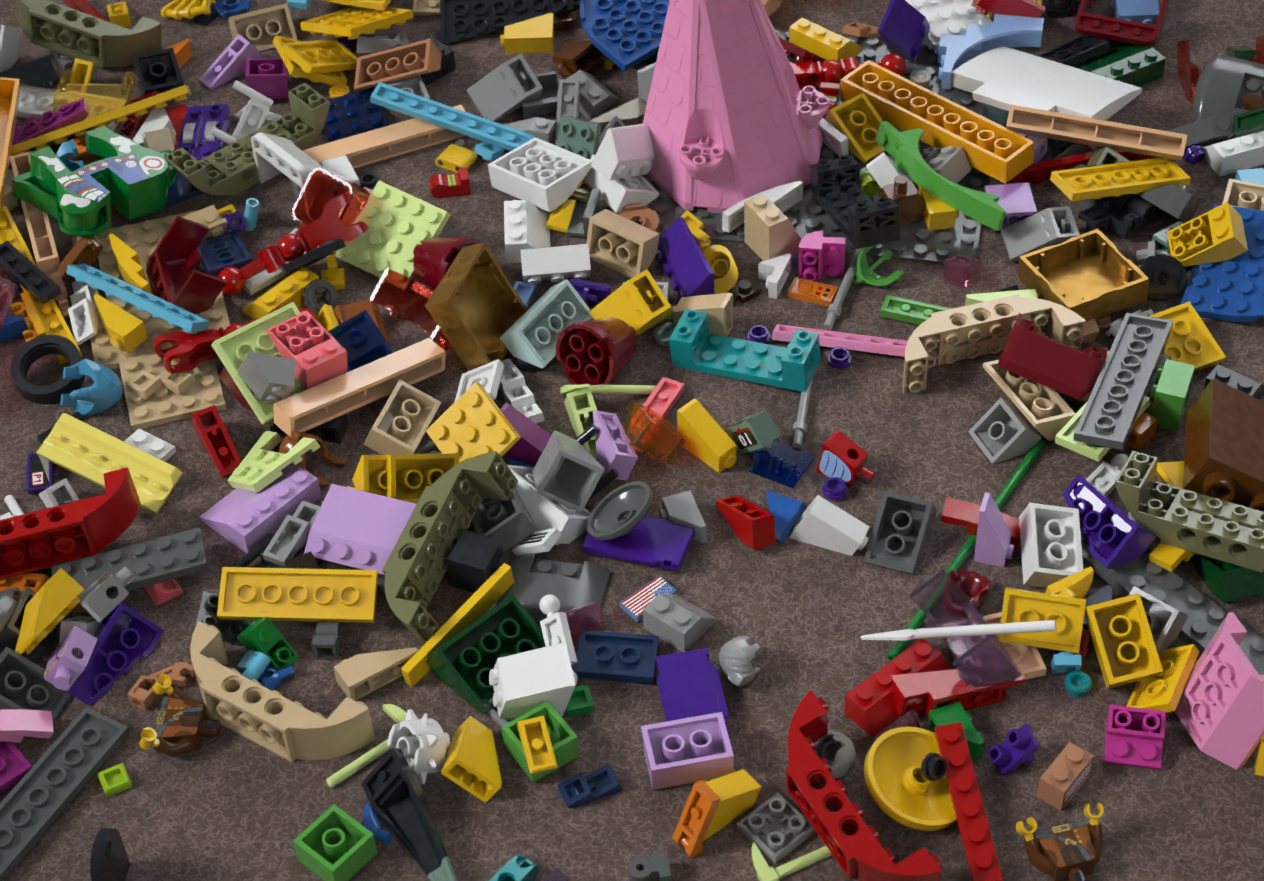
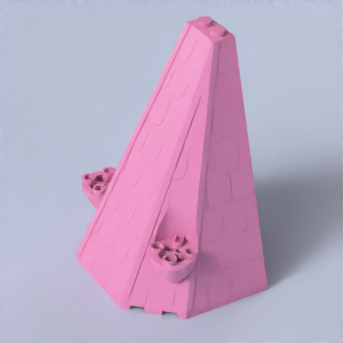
M669 0L643 124L645 123L649 127L655 154L652 168L645 175L685 210H693L695 206L707 207V212L722 213L725 209L732 207L742 200L780 185L801 181L804 187L811 183L810 165L816 164L820 160L823 134L818 123L829 109V99L823 93L816 91L813 86H805L803 90L799 89L793 68L761 0Z

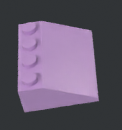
M287 465L281 470L283 475L258 493L234 489L198 518L241 550L248 553L268 534L275 535L286 516H293L302 500L314 504L322 497L318 478L302 467Z
M331 484L310 529L304 554L311 551L314 558L363 570H377L379 574L385 575L382 569L417 504Z

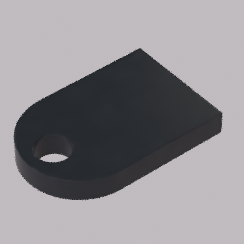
M341 238L311 250L281 267L283 275H289L301 267H308L346 247L343 239Z
M101 828L95 837L91 852V880L125 881L130 861L120 833L115 828Z

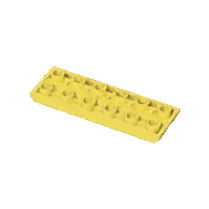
M62 413L51 433L36 453L105 488L103 473L128 467L141 501L140 506L156 514L183 474L175 466L66 413Z

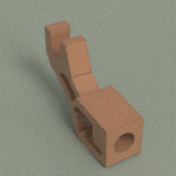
M59 271L48 274L47 276L61 289L62 293L55 297L54 300L57 302L64 320L70 318L68 312L70 307L66 298L68 294L62 277L59 275Z
M179 662L149 676H141L127 694L130 704L147 711L161 696L153 690V686L158 682L157 678L160 674H166L171 678V686L186 687L188 682L184 675L195 676L193 665Z

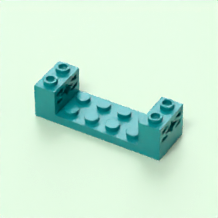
M685 309L669 338L673 366L801 392L807 391L821 362L819 333L796 329L787 348L710 334L708 313Z

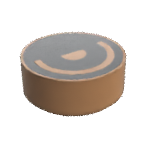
M916 70L910 74V81L926 88L931 83V74L925 70Z

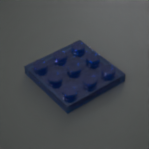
M375 88L327 98L330 101L324 129L329 143L389 125L383 106L371 103L370 96Z

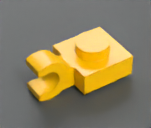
M687 210L681 217L685 220L695 240L700 245L703 243L711 244L710 236L701 230L704 227L703 222Z
M336 254L327 256L328 270H321L322 280L332 284L336 290L345 289L344 268H338Z

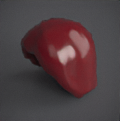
M965 569L950 570L944 579L942 589L944 608L948 612L960 617L976 614L983 606L992 582L986 576H980L979 573L974 571H967Z

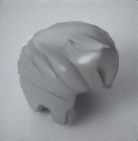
M748 636L732 638V640H729L721 647L719 653L720 666L729 681L739 687L749 684L761 670L758 667L753 669L751 664L755 653L761 647L757 643L750 646L748 642L751 638Z
M828 730V735L816 742L815 752L819 758L824 757L831 767L832 772L830 774L833 778L843 777L853 768L856 752L849 737L836 730Z

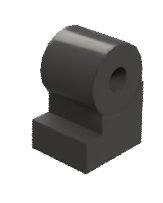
M318 622L316 636H313L311 643L315 660H338L342 635L340 622ZM321 648H332L333 652L323 653Z
M667 851L632 859L628 865L629 880L672 881Z

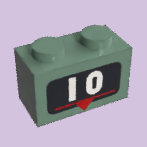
M767 410L744 417L726 429L741 455L748 452L753 455L760 450L766 451L774 446V440L781 436Z

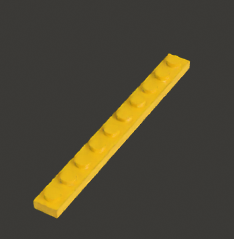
M183 85L12 146L10 156L26 153L33 149L37 151L48 147V144L53 142L59 145L61 142L67 141V137L75 135L78 138L86 135L87 130L102 126L108 127L107 123L115 121L118 124L127 121V116L135 114L138 117L147 114V109L155 107V110L167 107V102L173 100L175 103L187 99V95L191 94L189 86Z
M7 206L2 207L0 215V245L8 241L37 266ZM29 293L46 335H59L69 339L76 345L81 354L54 298L42 305ZM55 354L60 365L70 362L65 356Z

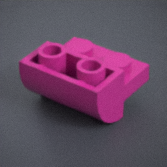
M815 231L804 236L799 244L798 278L821 282V276L844 277L846 238L823 237V231Z
M1109 705L1105 729L1104 763L1160 770L1166 711Z

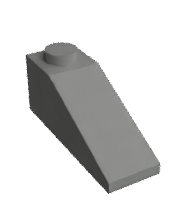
M534 117L504 124L505 126L534 135L536 138L553 145L555 144L556 121Z

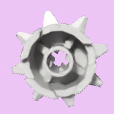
M409 709L407 710L406 719L392 726L387 745L388 748L402 749L410 769L416 771L420 785H423L426 782L427 773H435L442 770L446 749L450 746V738L448 733L443 732L437 721L432 718L427 719L426 713L421 719H418L413 710Z

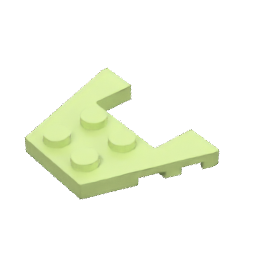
M265 431L227 481L233 488L258 493L283 475L281 472L283 468L289 464L297 465L303 460L301 455L310 449L312 452L316 451L320 445L316 439L303 437L288 453L274 452L271 450L282 441V438L277 432Z

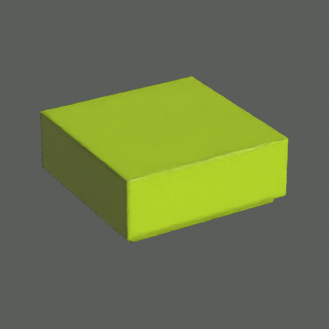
M123 763L97 773L106 797L133 787Z

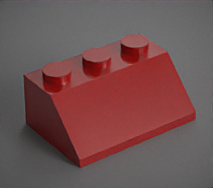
M973 0L971 6L976 8L975 11L985 16L988 13L992 16L1001 14L1040 18L1046 9L1045 6L1032 0Z

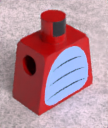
M836 429L824 442L816 472L828 478H841L848 488L857 479L868 486L875 476V472L865 467L868 457L867 452L841 431Z

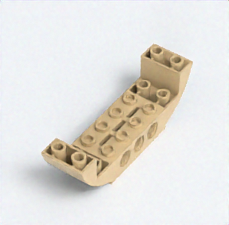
M1020 294L931 313L930 318L921 323L908 339L904 358L903 394L917 393L926 389L927 369L945 363L951 364L958 360L973 359L980 355L996 354L999 351H1003L1019 313L1023 314L1022 319L1029 320L1035 324L1034 327L1038 330V334L1080 351L1082 349L1086 321L1063 305L1038 298L1021 297Z
M200 621L197 623L190 646L191 661L208 718L220 720L221 725L290 762H293L295 759L325 760L344 756L365 747L375 740L369 708L363 702L354 701L346 697L328 719L318 712L313 713L297 701L292 702L283 697L278 691H271L263 687L257 680H250L242 676L236 669L225 667L228 664L221 632L213 625L208 626Z

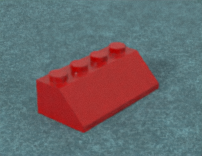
M920 639L845 695L844 714L874 738L901 718L897 713L891 682L893 675L951 669L940 651L925 639ZM924 709L911 713L913 723L926 714Z

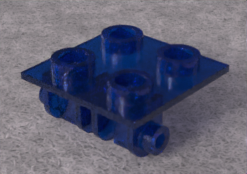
M774 440L775 445L768 450L756 451L754 453L753 460L756 462L749 472L792 489L815 458V455L777 440Z

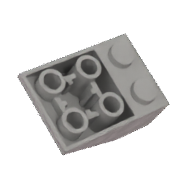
M521 53L494 69L468 88L467 92L482 117L495 122L521 108L522 102L532 101L541 97L543 87Z
M947 146L944 148L930 147L919 149L924 161L934 171L956 184L971 170L963 147Z
M1070 206L1047 208L1001 230L1010 262L1019 261V257L1048 246L1061 244L1070 238L1080 235Z

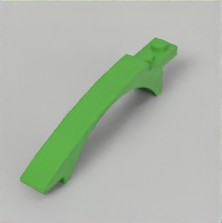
M888 121L880 122L875 141L895 158L894 164L900 171L947 205L996 231L1001 230L1006 211L996 203L999 201V197L996 194L966 188L934 171L924 161L919 152V142L924 133L921 128L899 132Z

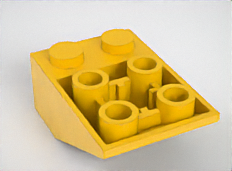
M1228 202L1167 232L1170 253L1182 263L1183 267L1227 261L1248 251L1242 216Z
M648 269L626 281L589 311L594 320L609 317L621 319L636 330L637 336L673 315L671 305Z
M62 568L26 604L15 652L20 655L23 652L30 654L81 601L78 595L84 588Z

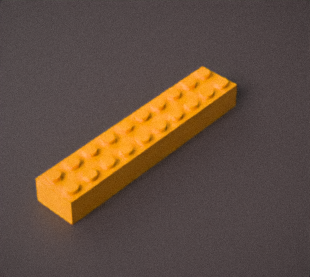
M869 60L840 80L842 101L846 102L864 93L883 121H888L893 127L901 131L921 128L924 133L920 141L932 147H963L971 167L1005 184L1034 161V141Z

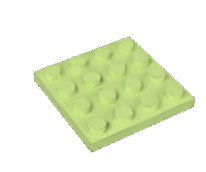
M378 181L353 223L363 221L367 223L369 229L354 240L344 242L346 247L336 252V258L407 291L415 278L413 274V250L415 246L421 244L426 239L438 238L451 215L445 210L382 181Z
M294 302L213 341L211 345L262 425L274 419V407L272 404L258 399L238 375V369L247 352L282 357L269 337L267 329L301 314ZM295 378L294 387L288 397L306 390Z

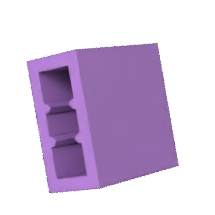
M1029 183L985 186L984 192L996 194L999 197V201L996 203L1006 211L1001 230L1037 213Z

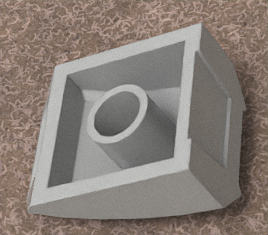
M376 29L373 34H360V38H357V58L407 45L409 41L403 31Z

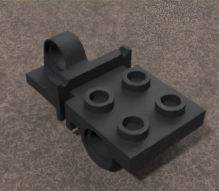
M1131 193L1118 197L1109 196L1097 199L1094 206L1079 212L1078 218L1087 222L1085 233L1099 229L1104 234L1109 229L1127 239L1131 230H1135L1160 217L1162 209L1139 195Z

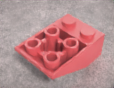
M308 311L267 329V333L280 355L284 358L296 359L295 379L306 390L348 372L347 351Z

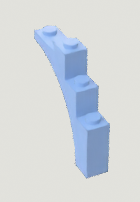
M995 14L994 21L989 22V26L968 24L967 32H963L962 35L941 34L940 42L935 44V54H938V63H941L938 80H942L941 88L950 89L952 71L989 50L1000 46L1008 48L1040 47L1044 18Z

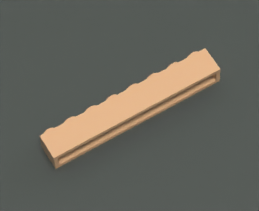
M462 105L453 107L465 111ZM413 118L302 151L321 166L323 161L346 155L354 169L466 135Z
M1010 105L1006 128L1016 133L1096 147L1107 146L1113 150L1182 161L1188 136L1181 133L1017 105Z
M31 151L10 156L14 177L31 171ZM21 200L37 267L46 275L59 271L61 262L48 214L38 210L32 204Z
M427 338L273 404L274 424L290 437L294 431H307L391 394L399 379L412 385L444 371L446 351Z

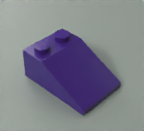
M891 0L877 31L890 53H897L903 59L913 62L921 51V43L924 37H927L929 34L930 24L926 17L906 0Z

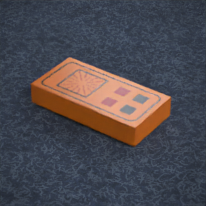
M794 277L787 291V297L829 307L837 295L838 287Z

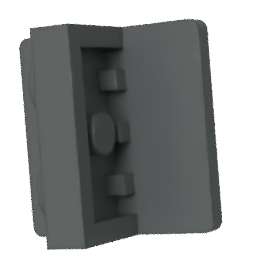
M592 189L587 205H576L567 230L568 236L587 238L590 217L605 209L612 211L611 207H605V200L601 199V190Z

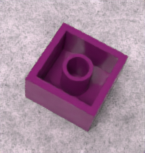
M246 58V86L274 100L288 98V69L282 58Z

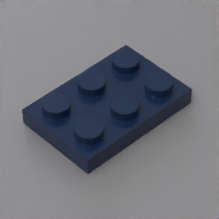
M236 231L205 239L199 245L202 255L201 262L207 273L218 277L224 268L236 267L240 269L253 261Z
M581 630L574 672H576L578 678L653 684L656 656H658L660 643L659 636Z

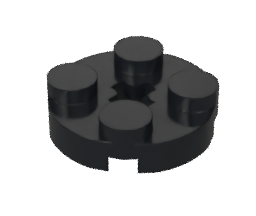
M1157 254L1149 256L1140 268L1149 278L1148 296L1152 299L1159 301L1169 300L1177 293L1179 294L1185 286L1186 271L1182 263L1172 255ZM1165 271L1168 279H1164L1163 283H1159V279L1156 278L1157 274Z

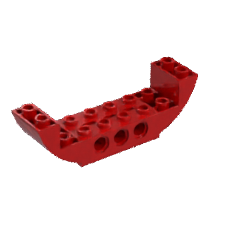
M129 468L103 473L106 494L0 520V580L96 555V552L120 537L135 519L141 505Z
M810 690L798 705L788 732V767L785 770L787 791L849 880L856 878L859 881H941L942 864L934 853L930 855L925 847L896 864L897 862L892 852L888 848L884 850L879 843L880 837L872 825L867 826L862 819L864 815L856 802L851 803L847 798L848 792L844 784L839 779L835 781L830 774L832 770L824 757H818L815 752L814 742L828 735L827 723H829L827 712L829 708L821 696L817 698L813 691Z

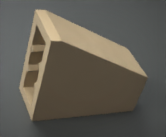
M719 293L681 297L677 306H673V315L670 316L673 319V328H675L685 309L707 312L710 334L727 337L733 327V294Z

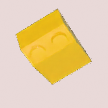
M864 93L829 110L825 120L831 123L840 133L847 136L849 140L848 150L863 163L886 152L875 141L879 124L884 121Z

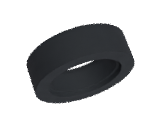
M44 335L28 341L16 352L11 362V377L26 400L37 404L59 403L61 401V394H68L80 389L85 376L80 379L62 378L48 386H37L27 380L30 366L43 356L49 354L63 355L69 359V367L83 360L78 348L69 339L59 335Z

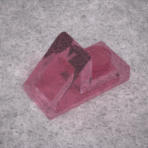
M960 254L945 259L943 264L944 281L965 289L970 272L978 269L980 261Z

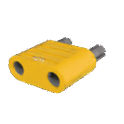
M460 138L455 144H450L436 158L435 163L439 167L459 173L458 168L467 167L468 169L477 160L478 154L474 152L475 147L473 150L463 148L462 146L465 144V141Z

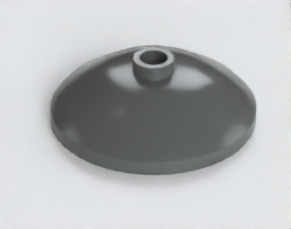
M642 481L626 483L606 495L596 505L588 518V533L596 540H612L633 531L643 521L652 504L653 492L648 484Z

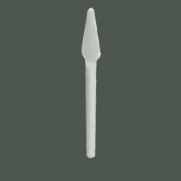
M1030 621L921 628L915 630L904 629L862 635L861 640L906 641L912 639L1056 631V621Z

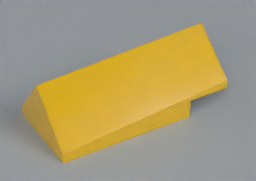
M459 453L361 455L352 481L356 490L417 504L426 486H431L440 476L459 464Z

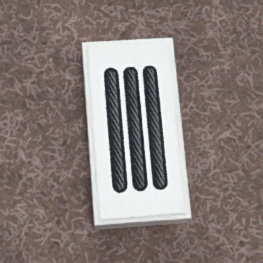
M558 528L535 531L529 537L514 545L511 550L517 556L548 552L562 534Z

